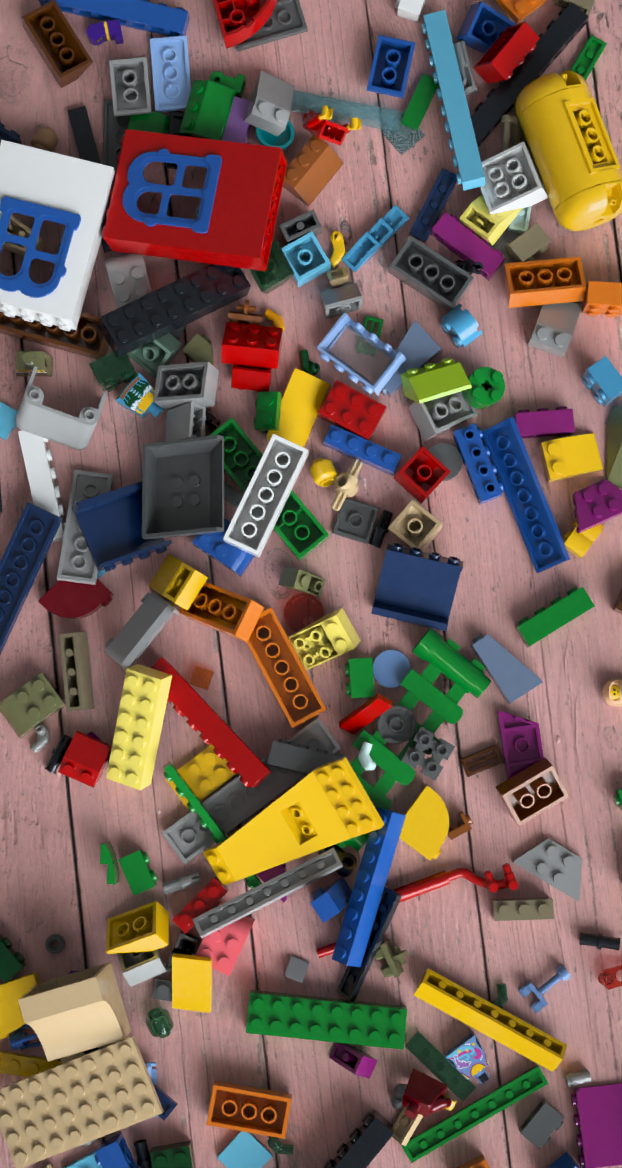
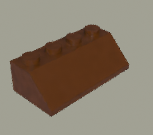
M55 0L22 16L24 30L61 88L76 81L93 63Z

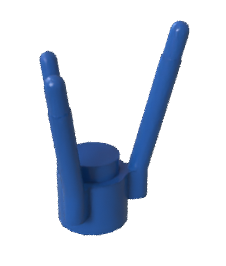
M23 1025L15 1030L14 1034L9 1036L10 1045L13 1050L19 1048L24 1050L26 1048L42 1046L41 1042L29 1043V1040L38 1037L37 1034L28 1036L26 1032H22L30 1027V1025Z

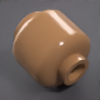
M50 127L38 128L31 139L32 147L53 152L58 144V137Z

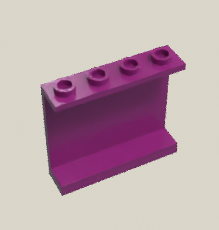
M622 1083L574 1088L571 1100L572 1105L576 1106L577 1113L574 1114L575 1127L578 1126L579 1134H576L577 1146L581 1147L582 1153L579 1155L580 1167L599 1168L622 1165Z

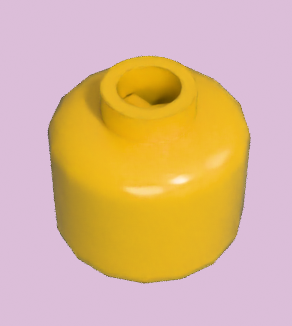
M318 458L314 460L309 470L314 483L321 487L332 485L337 477L336 469L329 459Z

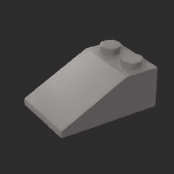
M147 58L110 60L114 117L152 113Z
M260 71L244 122L278 137L287 126L291 113L294 86L264 71Z
M575 302L542 305L528 346L563 358L573 336L582 305Z
M462 391L421 404L414 402L408 406L425 441L478 415L477 410L471 407L467 400L464 399Z

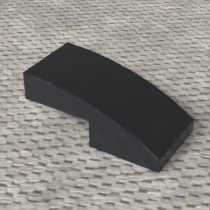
M181 931L165 965L166 970L172 973V956L174 953L192 955L199 938L188 932L185 934Z

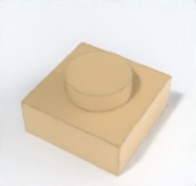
M345 267L326 272L331 287H338L343 283L349 282Z

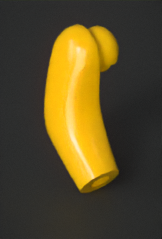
M333 231L330 236L333 253L329 261L332 268H335L345 256L344 239L339 231Z

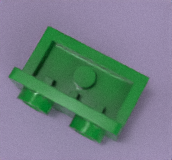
M278 391L258 392L255 402V430L262 433L279 431L281 393Z

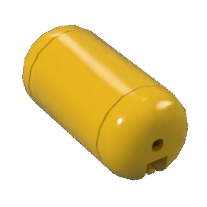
M566 70L560 75L551 72L529 83L517 96L515 105L516 116L559 225L567 230L577 232L592 229L614 219L622 213L621 167L586 80L576 72Z

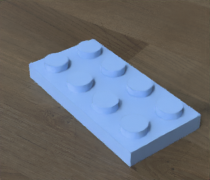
M187 35L151 38L150 49L155 111L158 113L185 111L191 92Z

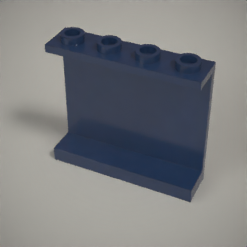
M142 481L79 501L72 507L98 572L104 569L105 572L114 570L116 565L119 564L123 566L129 565L136 558L140 560L146 559L153 552L157 554L167 551V547L172 543L171 539L165 541L164 538H142Z
M398 543L387 544L371 614L447 631L456 588L463 569V561L454 556H449V558L443 557L437 552H422L421 549L415 547L411 549L404 548L403 545Z

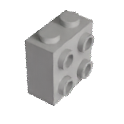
M190 401L168 410L165 441L204 437L206 406Z

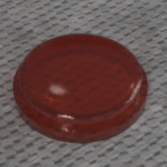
M307 593L291 597L284 608L285 622L295 632L324 616L321 602L315 596Z

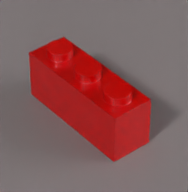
M215 876L172 921L186 934L195 925L192 919L208 912L229 890L224 885L222 886L220 880Z

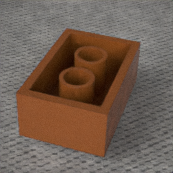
M546 758L541 759L495 787L518 826L569 797L553 765Z

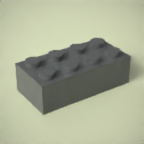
M412 236L409 237L389 266L390 274L448 312L457 306L474 278Z

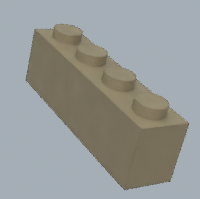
M87 632L59 634L66 712L95 709Z

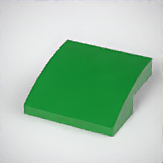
M155 111L146 114L130 115L128 129L167 134L169 116Z
M110 842L102 843L100 864H108L107 884L115 885L119 882V867L116 854Z

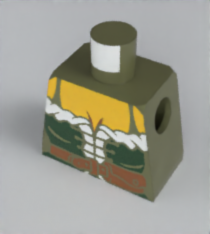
M17 351L16 376H30L35 366L38 367L35 377H52L53 358L43 351Z

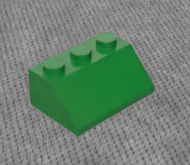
M194 80L179 133L182 136L222 140L236 91L209 80Z

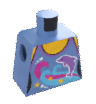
M474 1032L444 1054L445 1058L467 1080L475 1076L480 1084H483L490 1078L484 1069L490 1062Z

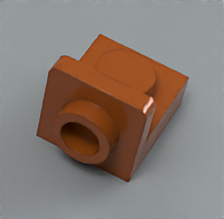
M463 811L458 813L463 824L460 825L458 822L449 827L448 836L450 840L472 829L470 825L473 822L468 813L465 815Z

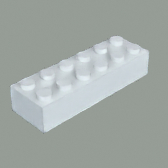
M275 434L272 435L225 533L224 542L258 558L260 557L309 455V450Z

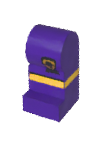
M119 19L95 23L87 28V36L92 45H100L103 42L115 40L116 44L124 43Z

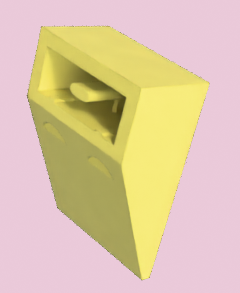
M481 194L468 206L459 219L464 226L466 225L472 229L474 234L482 237L493 246L522 208L491 215L483 194Z
M343 608L323 616L288 637L306 671L355 649L361 641Z

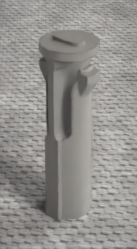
M460 41L454 44L465 95L477 92L478 88L473 78L465 41Z

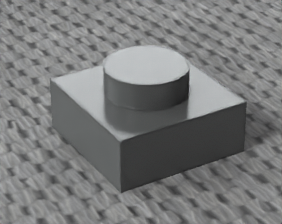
M156 978L153 999L172 1001V980Z

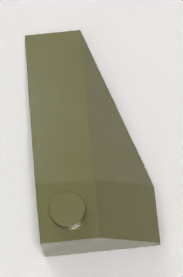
M612 406L606 423V480L614 486L622 488V407Z

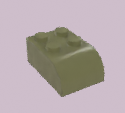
M41 672L0 703V712L21 739L63 708L66 702L47 675Z

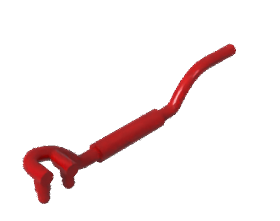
M506 863L502 865L505 879L495 880L490 870L484 872L485 878L469 869L457 868L449 872L444 870L396 888L394 891L402 895L399 902L401 903L449 885L450 881L461 877L475 885L487 888L493 893L497 892L498 889L510 888L511 890H516L518 883L510 865ZM337 942L316 949L319 958L333 954Z

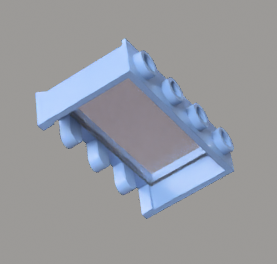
M345 312L317 347V350L321 353L319 356L327 363L329 361L333 362V367L341 373L343 371L348 373V378L357 384L359 381L363 384L362 388L369 394L374 392L376 395H379V392L400 365L406 361L401 352L397 353L388 343H383L374 333H369L360 323L351 320Z

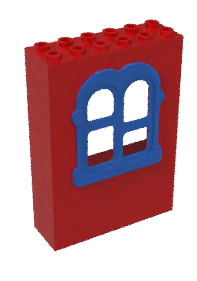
M125 130V135L121 138V154H118L117 157L118 168L114 175V187L109 195L111 202L106 210L107 221L106 225L102 228V237L112 251L260 271L267 270L287 168V161L281 147ZM151 162L177 164L174 184L169 186L147 182L143 177L144 168ZM187 166L207 168L205 184L202 189L185 188L182 186ZM149 191L162 193L158 214H146L138 209L137 200L142 193ZM176 194L201 198L197 219L167 216L170 196Z

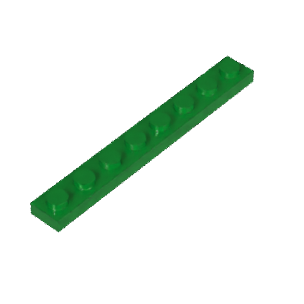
M169 761L164 765V776L169 782L173 780L177 786L175 790L181 798L183 796L186 797L189 801L187 803L192 813H198L200 816L198 820L201 825L211 830L210 836L216 844L219 842L221 844L228 837ZM255 874L246 877L245 882L250 889L262 884Z
M536 1065L410 1138L407 1145H402L410 1162L413 1163L549 1083L539 1066Z

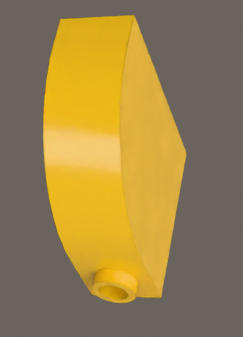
M425 785L404 814L406 817L399 838L431 861L432 858L436 860L442 852L440 847L444 843L449 830V814L442 798Z
M37 972L0 984V1039L10 1036V1032L17 1030L25 1024L18 999L34 985L40 983Z

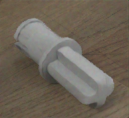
M197 871L183 877L180 875L177 879L163 883L162 887L164 893L169 894L181 889L185 890L187 887L201 884L202 882Z

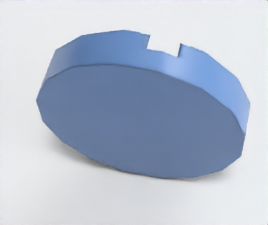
M397 650L384 651L373 662L374 678L380 685L386 688L401 686V681L411 669L407 657Z

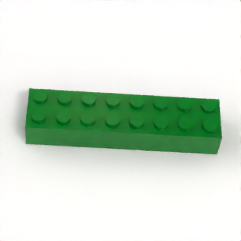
M231 417L209 436H224V471L242 493L245 494L263 454ZM291 490L273 530L300 562L329 538V534Z
M251 990L246 1033L404 1050L407 1007Z

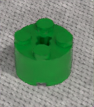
M490 367L478 368L468 376L472 388L462 391L464 399L467 400L471 407L486 409L502 398L505 391L503 375L501 372Z

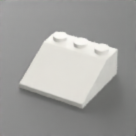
M524 141L481 162L486 185L481 186L480 189L491 215L529 207L548 198L532 155Z

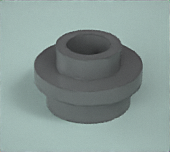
M59 934L49 936L45 943L46 949L52 954L62 952L65 948L64 938ZM54 940H57L59 942L58 947H54L52 945V942Z

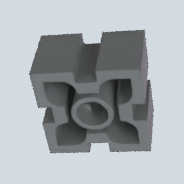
M419 726L412 738V741L416 743L413 748H406L400 761L414 769L417 765L422 767L420 772L436 781L443 769V766L439 765L442 759L448 760L455 746L441 738L435 741L433 739L435 734ZM430 748L432 756L425 759L423 750Z

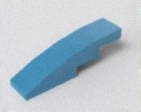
M395 204L369 232H366L341 260L356 272L409 220V217Z

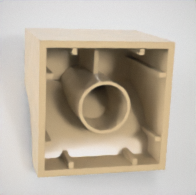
M111 962L38 983L18 999L24 1023L30 1025L37 1034L48 1062L60 1058L61 1063H65L84 1055L86 1050L97 1047L100 1049L124 1040L131 1031Z

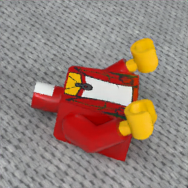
M327 105L322 106L321 113L310 110L303 115L304 129L318 138L341 146L347 133L351 132V130L361 129V119L356 117L350 118V125L347 123L342 125L333 120V108L328 109Z

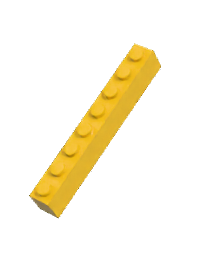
M429 968L419 980L414 992V996L552 1072L563 1060L567 1044Z

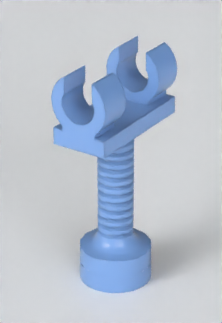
M562 964L556 968V975L536 989L529 981L518 990L523 998L531 991L539 998L530 1006L535 1013L548 1005L542 997L544 992L549 990L550 987L552 988L558 981L564 980L566 982L571 978V975Z

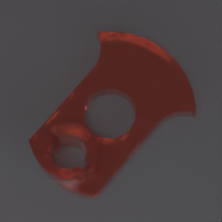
M622 964L604 969L599 974L598 981L607 990L622 986V981H618L616 978L617 971L622 970Z

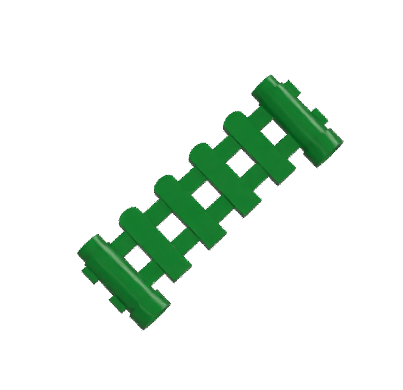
M432 628L425 633L412 650L416 656L423 661L426 660L429 665L421 675L411 669L400 683L407 690V693L397 705L406 707L411 711L420 700L432 710L422 725L416 722L413 736L419 726L434 734L444 720L449 724L457 723L463 715V709L457 704L465 693H471L474 697L479 698L491 683V680L484 675L483 670L486 668L475 658L470 662L458 652L461 648L450 638L445 642L442 639L443 637ZM440 673L454 682L446 695L432 685ZM378 729L373 736L363 730L353 742L352 746L360 751L363 742L372 744L369 755L372 761H375L376 765L385 771L377 783L371 786L360 777L365 769L362 768L358 755L350 764L376 810L377 807L390 809L391 801L385 796L396 781L401 785H407L414 779V769L400 761L406 748H413L416 743L412 741L413 736L408 740L409 742L398 756L384 746L387 741L380 736ZM428 748V750H425V749H424V750H423V753L429 755V754H431V753H430L431 749H430V748ZM369 833L337 843V845L342 849L346 846H351L358 852L367 842Z

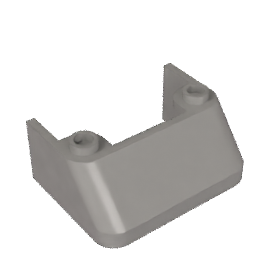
M34 366L15 417L16 426L23 431L76 450L85 449L98 422L107 393L103 392L96 408H83L78 418L42 405L44 399L43 391L39 387L32 385L38 368Z
M154 591L151 594L147 592L141 600L142 605L114 639H109L104 646L106 648L105 653L124 669L133 666L174 613L177 616L180 614L176 608Z

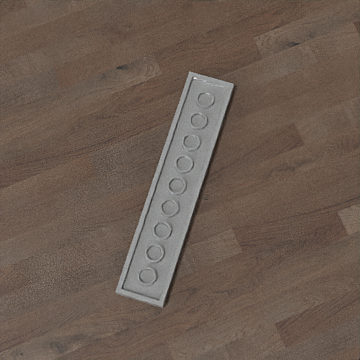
M319 717L287 740L293 746H297L299 743L309 746V750L316 751L317 748L327 750L329 755H333L341 749ZM268 754L261 761L272 773L256 789L246 787L240 781L241 775H239L202 804L226 834L305 776V774L270 766L267 764ZM190 811L162 832L184 864L214 843L210 836L211 830L201 825L198 820L200 816L197 812L192 813Z

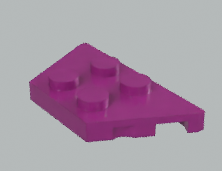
M606 479L581 489L572 496L573 504L575 505L574 514L578 523L576 528L578 534L622 514V490Z
M497 711L508 780L544 758L539 723L503 711Z

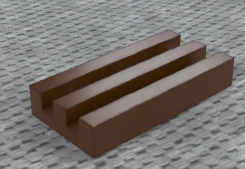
M496 744L460 759L467 777L503 763ZM492 750L495 751L494 754H491L487 757L474 761L470 764L466 763L467 760H470ZM495 757L498 758L497 761L471 772L469 768Z

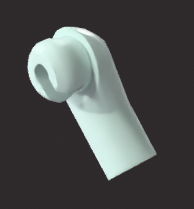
M363 742L358 760L362 768L372 771L376 767L375 761H372L369 755L372 744Z

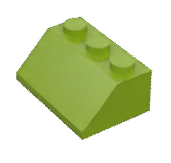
M451 357L444 358L436 364L427 363L419 369L410 368L406 373L400 374L404 396L419 404L472 388L461 363Z

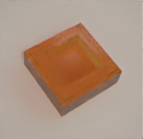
M195 666L190 685L208 690L214 672Z

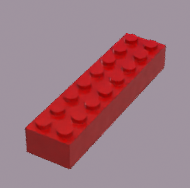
M161 657L151 668L172 675L167 702H173L175 705L172 708L180 716L188 718L186 723L193 730L201 732L199 737L209 746L212 744L215 747L213 752L222 760L225 758L228 761L226 766L233 773L236 774L238 772L241 775L239 779L246 787L256 789L272 773L271 770L166 659Z

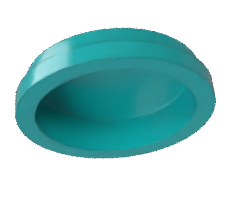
M289 120L286 129L278 137L256 127L255 129L257 140L261 145L281 147L282 150L291 145L295 135L294 127Z

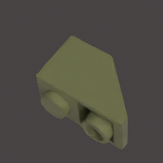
M283 567L278 585L320 598L325 579L300 569Z

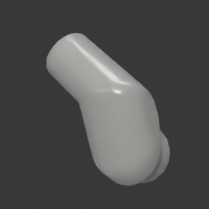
M42 724L35 728L37 741L30 746L36 754L49 742V730L47 726Z

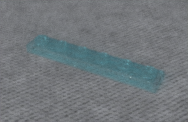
M296 90L293 92L291 111L306 113L313 110L321 113L322 106L327 105L328 109L333 108L332 119L350 123V118L356 117L361 119V125L399 132L402 112Z

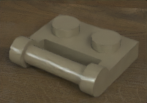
M511 115L501 116L503 138L500 153L511 148L510 125H512V147L523 141L528 147L518 118Z

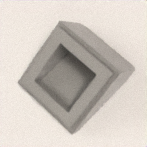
M291 956L284 976L302 983L310 963Z

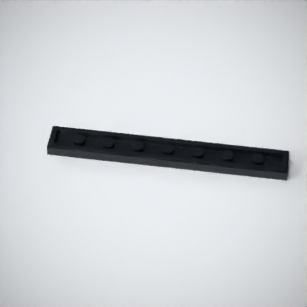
M86 106L67 110L80 159L101 164ZM102 237L101 243L104 253L112 251Z

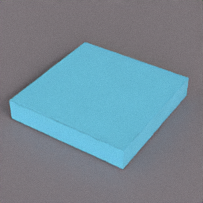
M240 1131L217 1158L227 1168H262L271 1159L273 1154L251 1133Z

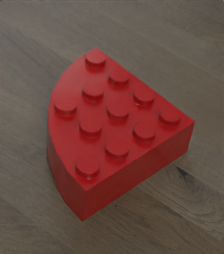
M212 0L226 49L242 43L261 29L271 16L278 0Z

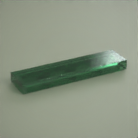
M419 1031L405 1045L462 1102L476 1088Z

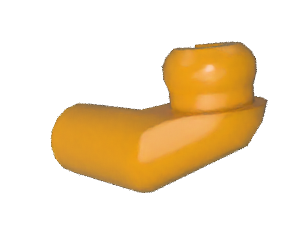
M268 309L264 317L271 320L273 326L283 328L284 331L283 317Z

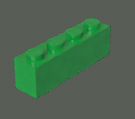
M575 586L566 592L568 596L561 599L559 596L551 601L552 606L545 609L543 606L534 612L536 616L531 619L525 617L518 621L519 626L515 629L527 648L595 607L583 587L577 589Z

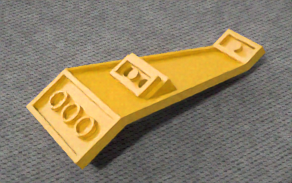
M343 757L316 767L224 842L207 848L203 854L223 886L345 840L381 829L385 824L347 758Z

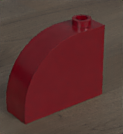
M98 578L96 585L59 580L38 602L48 611L59 617L80 619L92 615L102 606L106 607L113 600L111 597L114 594Z

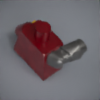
M415 1068L412 1070L408 1084L396 1085L394 1087L395 1092L390 1098L393 1108L401 1109L403 1106L407 1107L405 1115L410 1119H415L417 1114L428 1117L431 1113L438 1112L444 1108L452 1111L457 1103L456 1100H451L449 1095L445 1097L446 1084Z

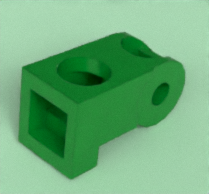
M216 71L209 77V81L234 89L236 91L235 97L242 98L246 85L245 75L238 74L237 78L224 76L222 72Z

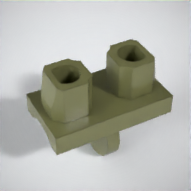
M390 939L380 944L375 958L377 960L385 958L388 963L381 967L384 977L394 976L396 978L404 972L401 965L406 964L404 956L408 952L407 950L401 951L398 945L393 947Z

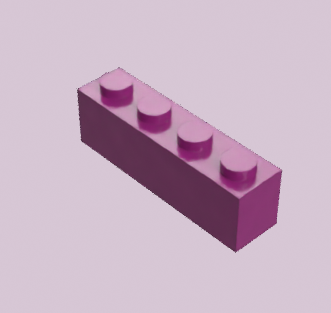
M445 212L431 229L430 235L463 261L470 259L474 262H481L484 266L483 270L479 269L482 271L481 275L489 281L503 264L505 259L503 254L499 250H493L488 246V242L482 237L478 238L474 235V231L468 226H463L459 223V219L455 215H449Z

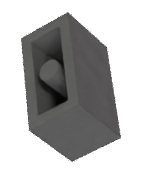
M314 209L279 225L280 234L286 245L311 231L315 236L322 233V226Z
M542 1099L520 1126L519 1131L540 1149L541 1146L544 1147L548 1144L553 1131L561 1128L564 1117L545 1099Z

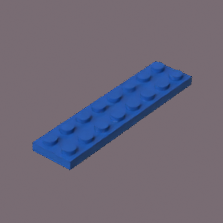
M514 417L507 418L482 431L483 440L489 449L491 460L496 467L499 480L502 482L505 495L536 573L570 560Z

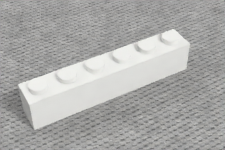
M23 430L18 431L34 505L63 518L62 516L65 515L63 504H59L58 497H61L59 486H55L54 481L57 475L55 468H51L50 463L53 457L51 450H47L46 442H49V440ZM63 520L52 543L63 540L66 524Z

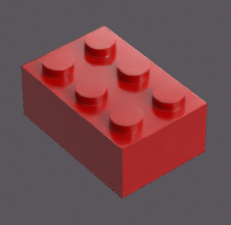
M526 22L509 26L473 68L487 84L498 83L502 80L507 81L513 75L512 71L525 61L524 57L527 53L532 52L536 48L535 44L540 38Z
M226 322L221 348V363L278 369L283 328Z
M336 380L318 412V417L370 441L387 407Z

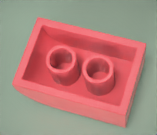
M245 916L204 937L195 956L212 958V968L230 976L255 919Z

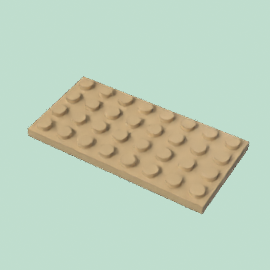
M134 1035L0 1088V1129L16 1168H23L164 1112Z

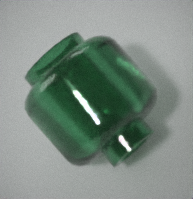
M156 1007L147 1013L145 1023L150 1034L153 1037L160 1038L169 1036L174 1022L168 1010Z

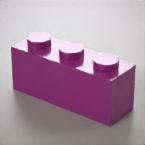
M566 406L556 407V410L549 411L548 408H539L537 412H529L528 409L519 410L514 415V420L522 439L572 435L575 431L573 409H567Z

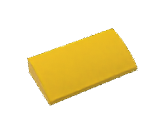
M295 368L281 400L279 431H268L266 440L270 441L272 435L275 434L304 448L330 384Z

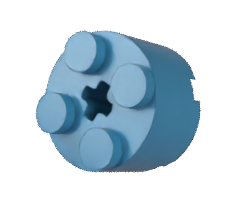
M458 304L441 318L442 322L439 324L445 333L449 332L453 337L451 341L457 348L460 346L465 348L482 335V330L478 332L476 329L479 327L477 321L467 309L464 311L460 309L463 306L461 304Z

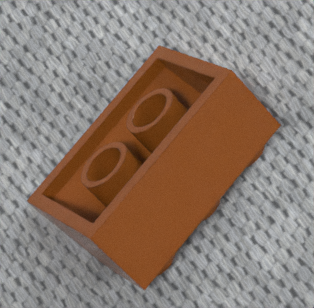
M313 135L287 166L283 187L309 207L342 167L343 162L326 142Z

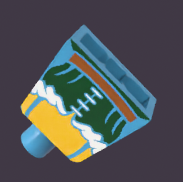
M139 372L116 398L117 404L142 418H145L149 412L158 418L164 410L153 401L155 390Z

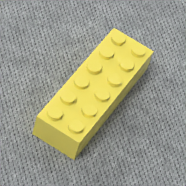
M140 664L126 669L106 779L138 790L151 785L172 675Z

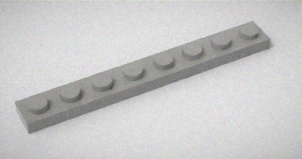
M332 848L192 920L200 937L204 938L342 868L343 865L335 849Z

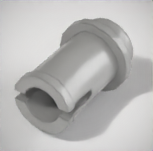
M588 1069L575 1073L568 1072L565 1075L567 1086L573 1088L577 1084L591 1082V1076Z

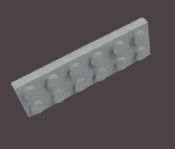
M74 470L57 580L96 585L98 570L72 507L79 501L110 492L113 475Z

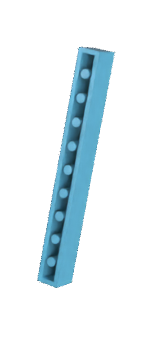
M442 10L423 15L422 31L423 35L427 34L428 39L425 40L427 51L431 50L432 54L429 56L431 67H435L436 71L433 72L434 83L439 84V89H436L438 100L443 101V105L440 106L442 117L447 118V122H444L446 134L450 133L451 135L448 143L450 151L454 150L455 156H452L454 168L458 167L459 173H456L458 185L462 184L463 191L485 186L484 171L446 11Z

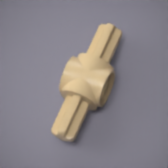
M354 459L348 472L341 473L336 477L334 485L337 493L330 505V508L339 511L346 497L350 498L358 492L359 485L356 477L363 465L362 461Z

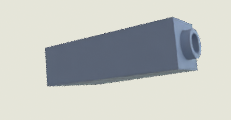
M416 321L411 325L396 349L397 353L401 352L404 355L406 361L400 365L380 392L383 395L387 394L391 397L402 387L400 374L406 373L410 368L419 369L424 367L441 351L438 344ZM391 359L389 360L388 364L386 365L385 369H384L383 372L381 373L380 377H381V376L383 375V373L387 370V368L391 365V363L393 362V360H391Z
M481 634L472 640L474 644L471 645V648L482 665L486 667V671L508 704L543 683L537 675L490 635L484 637Z

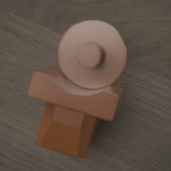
M245 300L244 305L237 304V310H242L244 313L228 312L230 322L241 323L244 320L249 321L248 324L260 325L263 321V315L248 313L256 312L255 306H249V300Z

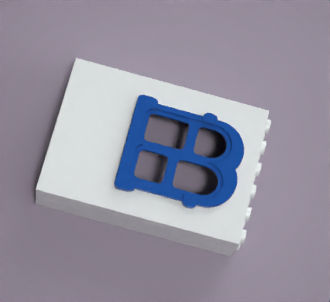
M1 140L0 253L4 242L23 245L26 247V252L21 269L16 275L5 276L0 272V312H4V315L12 318L15 315L20 316L28 322L40 321L42 325L48 327L56 325L64 331L77 329L102 239V228L107 220L106 210L111 202L109 195L114 187V167ZM12 213L34 217L32 231L28 238L12 235L7 232ZM44 220L65 225L60 249L56 255L38 251L35 248ZM34 258L55 264L52 277L48 282L37 284L30 279L29 268Z

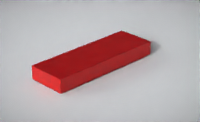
M377 693L339 721V728L353 735L393 707L392 701Z

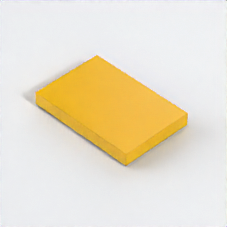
M173 954L172 1008L211 1012L212 958Z

